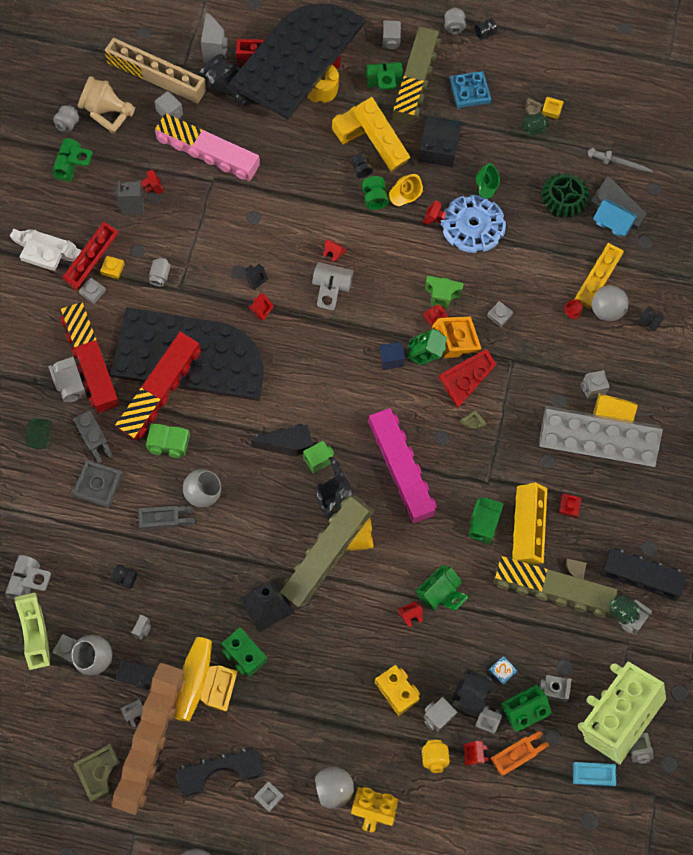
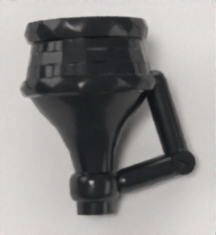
M223 54L215 56L199 72L198 75L205 78L210 91L214 90L230 94L242 106H245L250 101V98L230 87L229 82L241 67L227 61Z

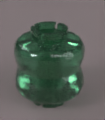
M542 112L526 115L525 121H522L524 132H527L529 136L544 134L546 127H549L548 117H544Z
M621 595L619 598L618 596L614 597L615 601L612 600L609 604L611 607L610 614L618 618L624 625L629 622L633 624L640 615L638 613L639 605L631 601L626 595Z

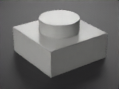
M90 278L79 290V293L95 304L106 289Z
M499 301L488 312L487 317L499 327H502L511 318L513 311Z
M140 615L132 631L133 637L140 641L150 631L151 625H149L148 617Z
M62 634L53 650V654L72 663L71 652L76 641Z
M268 781L254 796V799L270 812L284 795Z

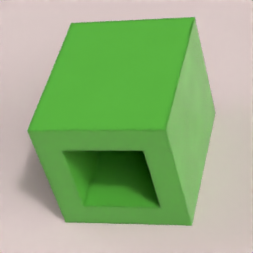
M324 441L303 451V459L312 473L330 465L331 462L328 458L334 455L331 446H326Z

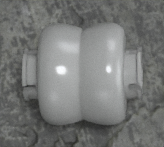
M452 8L445 13V29L447 32L458 34L465 29V13L462 10Z
M71 105L60 107L58 113L53 117L55 127H59L58 130L62 132L71 131L79 121L78 111Z

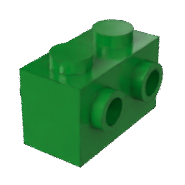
M435 329L413 337L409 341V350L406 358L420 366L441 358L446 349L447 337Z
M241 627L221 643L222 653L228 660L231 658L237 664L235 668L242 676L246 674L249 678L267 663V657Z
M537 685L501 703L506 720L515 732L523 730L552 714L546 694Z

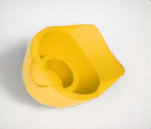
M416 174L401 177L389 192L390 202L396 206H401L416 200L423 191L420 177Z

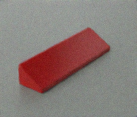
M104 221L62 277L76 291H78L118 236L119 231Z

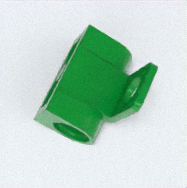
M401 62L366 65L367 88L379 86V89H394L402 84L403 72Z
M64 139L52 169L54 179L72 182L76 166H89L93 152L81 148L75 140ZM82 153L87 155L84 161L79 160Z
M477 498L470 520L471 527L468 535L475 540L490 545L504 503L489 498Z
M441 565L415 591L421 601L432 611H435L440 605L455 611L468 599L466 594L456 590L462 584L461 579L451 567ZM461 598L456 604H453L454 601Z

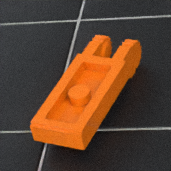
M541 731L528 738L521 739L491 757V761L501 777L536 757L538 753L550 746L548 742L540 744L535 749L530 742L539 739L543 735Z

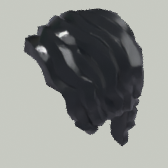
M333 457L328 459L331 462L335 475L324 484L318 483L317 500L326 518L338 513L342 508L340 506L342 501L346 497L353 496L354 493L339 463Z

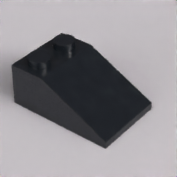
M427 115L418 161L453 167L462 121Z

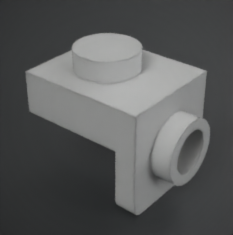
M642 733L631 748L630 752L633 763L643 764L654 759L648 733Z

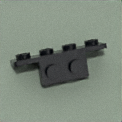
M122 660L116 680L135 685L138 689L149 691L157 669Z

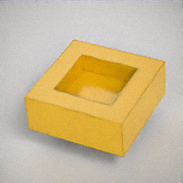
M547 97L541 115L558 119L563 101Z
M106 256L100 270L101 275L119 279L125 264L124 260Z

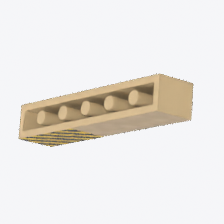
M113 38L104 50L108 64L198 104L206 92L205 78L118 39Z

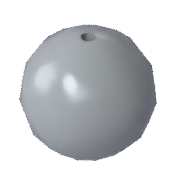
M614 285L601 287L592 300L593 312L603 321L619 320L628 310V297L625 291Z
M207 469L195 470L184 480L183 494L186 500L195 507L205 508L211 506L221 495L222 489L219 478Z
M94 634L83 636L76 641L72 648V663L80 673L89 676L98 675L105 671L111 663V646L101 636Z
M336 766L326 767L315 776L321 806L328 809H338L345 806L351 800L354 784L350 774L344 769Z

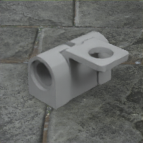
M318 262L312 279L313 285L320 286L317 306L334 310L338 292H349L354 270ZM325 295L330 296L332 303L329 305L325 304L322 301V297Z
M74 357L59 361L53 366H48L55 387L61 393L64 402H73L87 397Z
M19 555L5 595L15 600L17 596L30 594L31 588L45 591L51 573L39 569L40 564L37 560ZM38 574L43 575L45 578L44 582L40 585L33 583L35 576Z

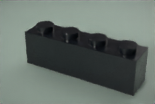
M610 548L601 571V576L674 601L681 597L687 574L682 573L680 569L667 568L662 563L656 561L649 562L644 560L642 556L626 554L625 551L619 548Z

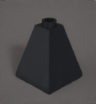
M275 578L240 597L241 602L259 632L294 613L289 601L281 593V588Z

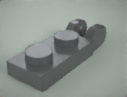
M90 410L73 418L90 453H93L98 463L102 461L100 454L97 452V449L101 447L104 448L108 457L113 456L107 445V440Z
M167 506L138 509L139 530L195 524L194 519H179L178 514L194 513V508L192 506Z

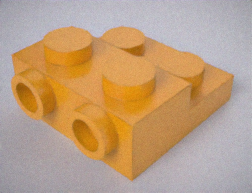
M471 316L439 318L432 325V329L440 331L442 335L447 337L446 349L442 354L443 358L460 357L462 354L478 353L481 350Z

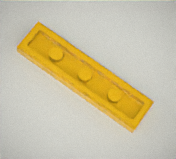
M610 243L606 245L575 299L580 300L583 306L589 309L592 307L594 295L601 287H604L624 251Z

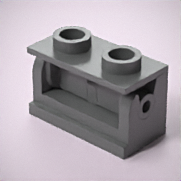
M118 180V188H115V198L117 199V207L121 208L122 215H144V195L141 181L124 182L121 185L120 180Z

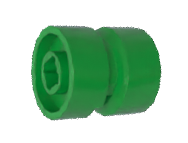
M372 176L362 182L367 209L379 210L389 204L385 180L382 177Z

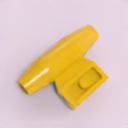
M196 637L183 667L185 685L182 692L178 693L174 708L176 712L173 717L174 719L190 722L199 700L207 707L223 712L227 711L238 671L220 665L209 667L212 641L209 639Z

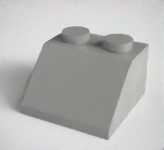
M206 14L201 38L203 63L207 64L219 54H223L225 59H228V38L225 37L224 29L210 14Z

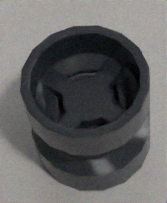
M492 18L485 20L484 23H477L474 26L475 33L481 41L489 35H496L498 32L497 25Z
M365 153L357 154L351 159V164L355 168L358 178L368 177L373 172L371 164L368 163L369 158Z
M648 306L638 322L648 325L649 329L654 332L664 319V316L660 313H655L654 309Z
M118 564L113 571L111 582L123 584L125 588L131 589L136 581L138 571L126 569L124 565Z

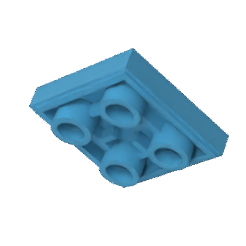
M483 71L450 76L449 81L457 108L491 103V96Z

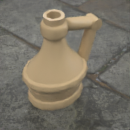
M89 76L78 104L79 108H85L89 111L90 116L112 134L116 133L126 117L133 116L136 108L131 103H124L120 100L108 81L95 80L92 76ZM114 111L121 113L113 124L99 115Z

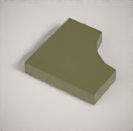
M112 744L73 763L90 802L110 793V775L121 764Z

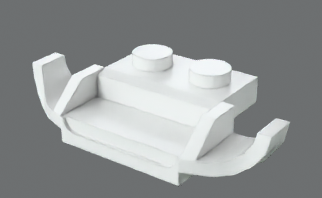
M13 229L10 235L13 241L24 247L20 255L21 261L53 271L56 270L60 259L74 261L82 251L77 249L69 240L66 241L36 230L18 231Z

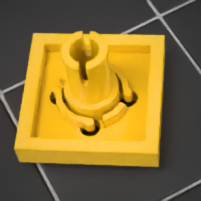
M358 787L351 814L365 818L362 825L363 830L367 831L368 825L371 824L369 832H375L377 822L393 825L398 798H394V796L387 793L374 792L370 788Z

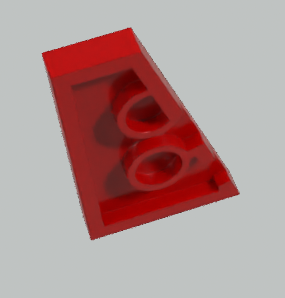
M485 349L443 372L438 377L458 409L497 364L489 351Z

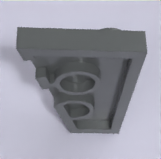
M607 176L591 200L590 205L599 209L604 199L607 198L638 215L632 225V228L637 230L647 213Z

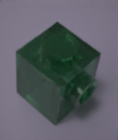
M32 417L27 424L26 446L36 450L45 449L51 439V420Z

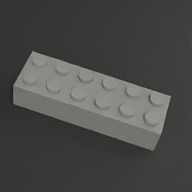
M546 406L539 446L655 467L663 429L659 425Z

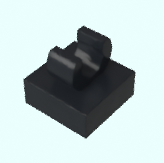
M260 264L255 267L250 265L245 269L248 272L245 274L248 283L254 290L268 280L265 269Z

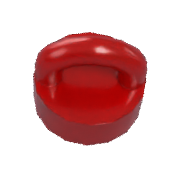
M573 299L567 302L563 309L574 320L582 314L583 305L579 299Z

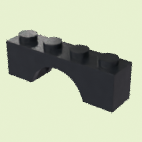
M247 747L241 749V753L233 755V752L220 755V759L213 760L212 758L201 760L198 765L192 766L190 763L180 766V770L175 772L181 797L187 798L203 793L208 778L222 770L237 773L244 782L263 777L264 772L258 748Z

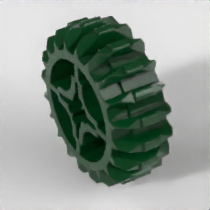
M559 172L557 176L552 175L550 179H547L543 185L541 192L542 204H546V210L551 209V214L557 213V217L563 215L565 219L567 215L571 218L574 217V214L578 216L588 205L590 192H588L589 186H585V181H580V176L575 178L574 173L570 176L567 172L564 175Z

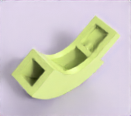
M36 592L15 597V603L23 629L24 654L29 670L50 666L46 627Z

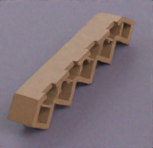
M163 663L159 664L153 676L151 691L143 706L141 721L133 735L130 753L123 765L122 778L113 795V808L136 815L139 807H144L147 799L145 792L149 780L153 779L157 767L154 765L159 750L163 749L166 742L164 735L169 720H173L176 712L174 705L178 693L182 692L185 685V680L183 679L184 670Z

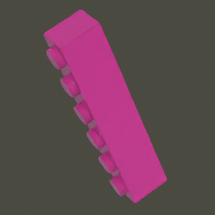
M391 408L369 415V426L412 524L434 516L435 509L437 508L436 502L428 494V484L420 476L422 474L418 463L415 464L413 460L414 453L410 446L407 447L405 442L407 438L405 432L400 430L398 426L399 419L396 413L393 414Z

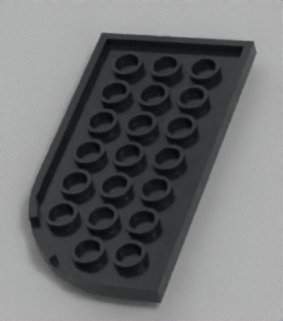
M318 3L295 9L275 26L229 82L230 87L289 120L364 26L366 19L349 9L333 4Z
M126 308L110 373L111 377L145 383L181 331L200 344L201 353L189 365L191 366L189 372L180 378L178 388L260 401L264 380L263 361L258 348L244 332L234 326L217 321Z

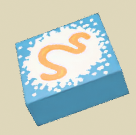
M504 656L488 670L501 685L517 673L515 667Z

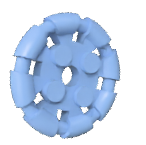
M480 195L458 197L449 203V207L444 210L446 216L444 220H441V226L444 228L442 232L446 240L452 246L456 245L461 251L468 253L488 251L498 244V240L504 236L506 221L503 220L504 214L495 202L492 203ZM467 204H471L473 207L467 208ZM476 220L478 225L473 226L469 221ZM460 235L465 238L463 241L458 239Z

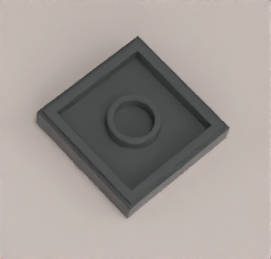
M86 460L72 496L110 508L123 476V471Z

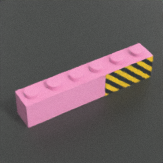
M165 113L155 128L156 138L159 142L169 144L178 151H184L193 158L204 160L209 165H215L224 172L236 175L239 179L250 181L260 166L259 155Z

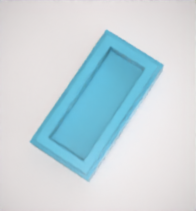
M574 762L573 784L616 786V764Z

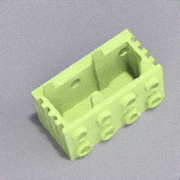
M629 661L624 668L617 664L610 666L611 671L618 676L607 691L601 692L602 698L600 700L594 696L587 697V703L595 708L584 723L578 724V729L584 733L585 742L618 764L622 763L666 700L664 683Z

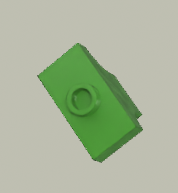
M427 275L425 290L432 296L431 305L436 306L440 304L442 308L448 309L451 300L461 297L464 283L451 281L448 278Z

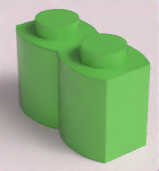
M151 424L146 442L147 450L155 455L167 453L173 458L185 456L190 438L189 430L161 424Z

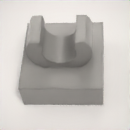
M140 699L121 708L126 722L130 721L133 727L136 726L134 718L137 716L142 717L143 705Z
M485 706L475 726L495 734L502 715L499 714V710L493 712L488 710L489 706Z

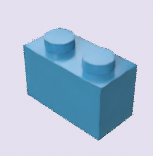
M606 198L602 201L593 219L597 221V225L603 228L607 226L612 229L611 232L621 237L628 234L638 215Z

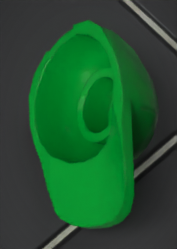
M489 163L478 171L476 185L482 198H491L499 187L500 176L495 166Z

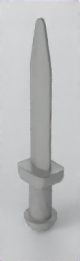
M591 148L588 151L590 158L602 159L606 165L610 161L639 171L654 172L642 165L611 156L612 151L603 153L595 150V148Z

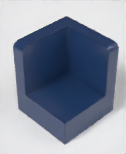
M401 342L381 345L379 347L382 358V370L404 366L405 355Z

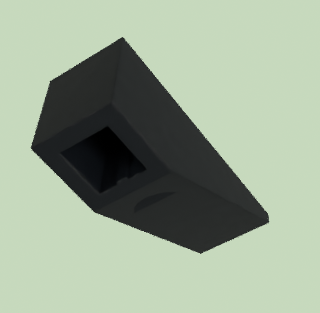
M296 424L292 428L285 430L280 428L268 434L259 433L251 438L252 447L290 456L303 455L304 450L313 446L308 424Z

